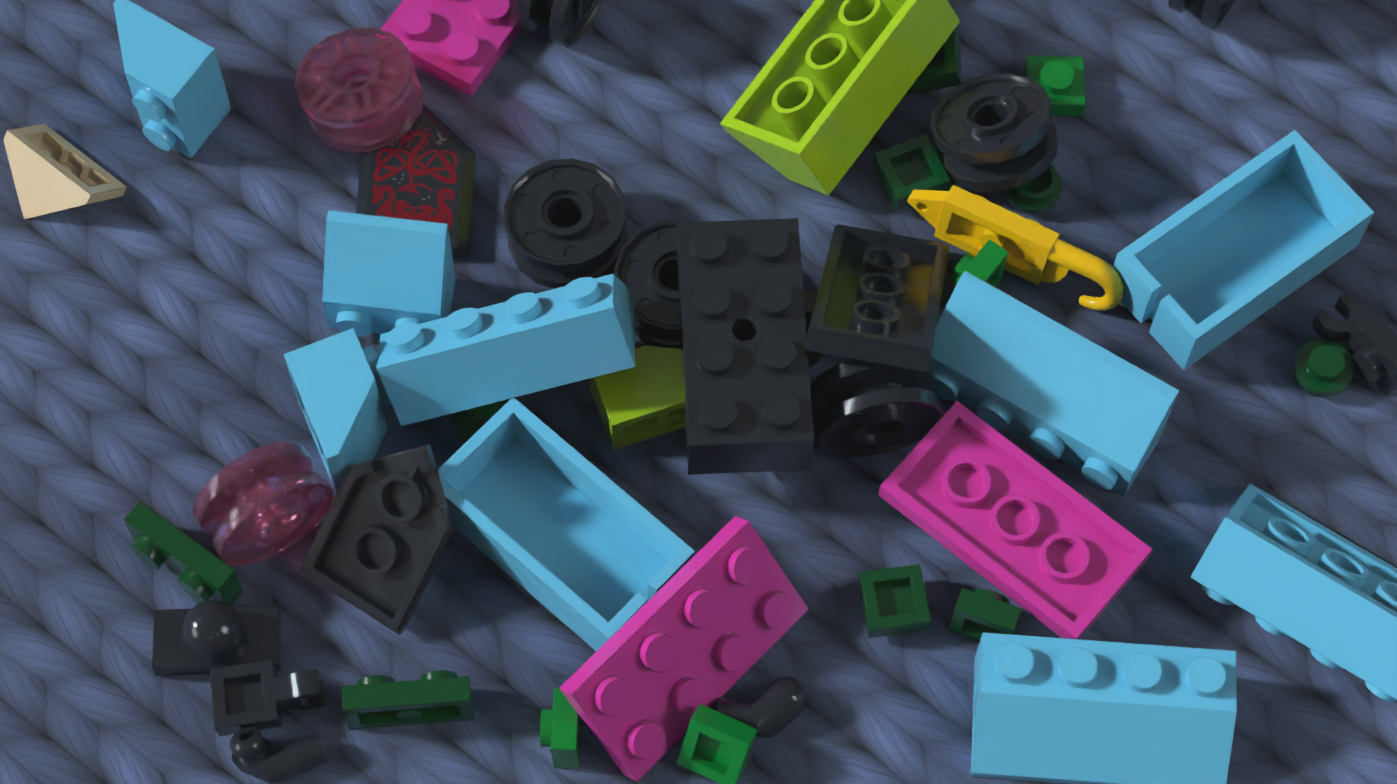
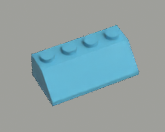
M966 271L959 279L936 325L930 359L934 383L930 391L942 399L949 401L956 399L976 411L980 419L991 427L998 430L1008 429L1026 439L1029 445L1043 457L1051 460L1061 459L1077 468L1092 485L1104 490L1113 489L1124 496L1126 495L1162 435L1178 396V389Z
M614 274L598 278L582 277L571 281L566 286L537 294L531 292L520 293L511 297L506 302L479 309H459L448 317L421 324L405 323L393 328L390 332L380 334L376 369L401 426L635 367L634 297L631 289Z
M1250 483L1225 516L1190 578L1202 584V590L1212 599L1225 605L1236 604L1256 616L1257 623L1269 633L1279 637L1290 636L1310 648L1312 656L1323 665L1335 670H1342L1344 668L1364 680L1366 687L1377 697L1391 703H1397V568Z
M982 632L974 661L971 777L1064 784H1226L1237 713L1236 651Z

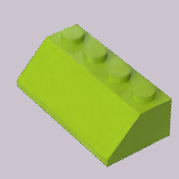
M814 0L720 122V125L727 133L788 180L829 196L960 23V20L948 0Z

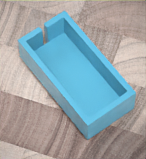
M1294 130L1118 252L1113 268L1120 275L1124 286L1121 302L1140 323H1143L1148 318L1153 320L1149 333L1174 361L1185 370L1357 247L1371 221L1374 211Z
M511 398L438 469L454 528L595 651L603 646L695 556V551L515 398Z

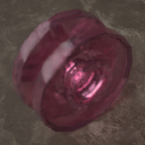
M372 27L347 29L326 37L310 49L299 64L294 84L313 134L327 147L347 153L370 152L392 144L412 128L422 112L424 92L406 44L394 34Z
M291 440L273 442L252 450L228 464L216 474L196 497L192 509L195 520L204 533L214 535L212 543L224 563L237 567L255 564L272 557L299 541L328 512L334 498L332 488L323 475L312 471L311 457L302 444Z

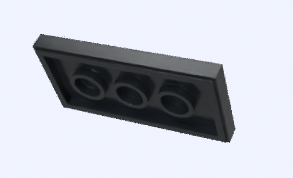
M835 225L808 330L805 350L928 373L949 245L947 243L852 226Z

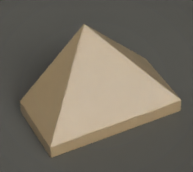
M46 124L7 130L3 141L24 219L114 199L124 195L127 187Z

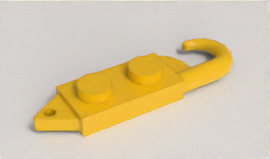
M953 185L950 191L913 190L907 199V202L935 228L934 237L968 253L970 252L974 256L979 253L990 239L1009 252L1005 270L1039 285L1040 282H1058L1066 276L1069 270L1097 282L1103 287L1105 295L1102 297L1081 295L1078 301L1083 307L1091 310L1106 311L1115 308L1123 298L1124 286L1120 275L1106 261L1058 239L1059 233L1042 226L1040 223L998 206L980 195L972 194Z

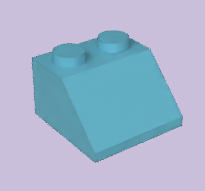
M116 0L113 6L124 72L133 96L132 103L137 108L143 125L142 132L158 148L164 151H170L173 148L192 158L231 110L215 49L129 0Z
M328 210L322 303L329 328H335L339 332L354 328L357 337H363L370 333L382 334L390 332L393 328L405 323L421 324L450 315L456 275L448 224Z
M354 328L284 354L299 405L335 493H337L349 466L373 460L387 431L382 408L391 405V401L376 369L378 355L373 345L362 349Z

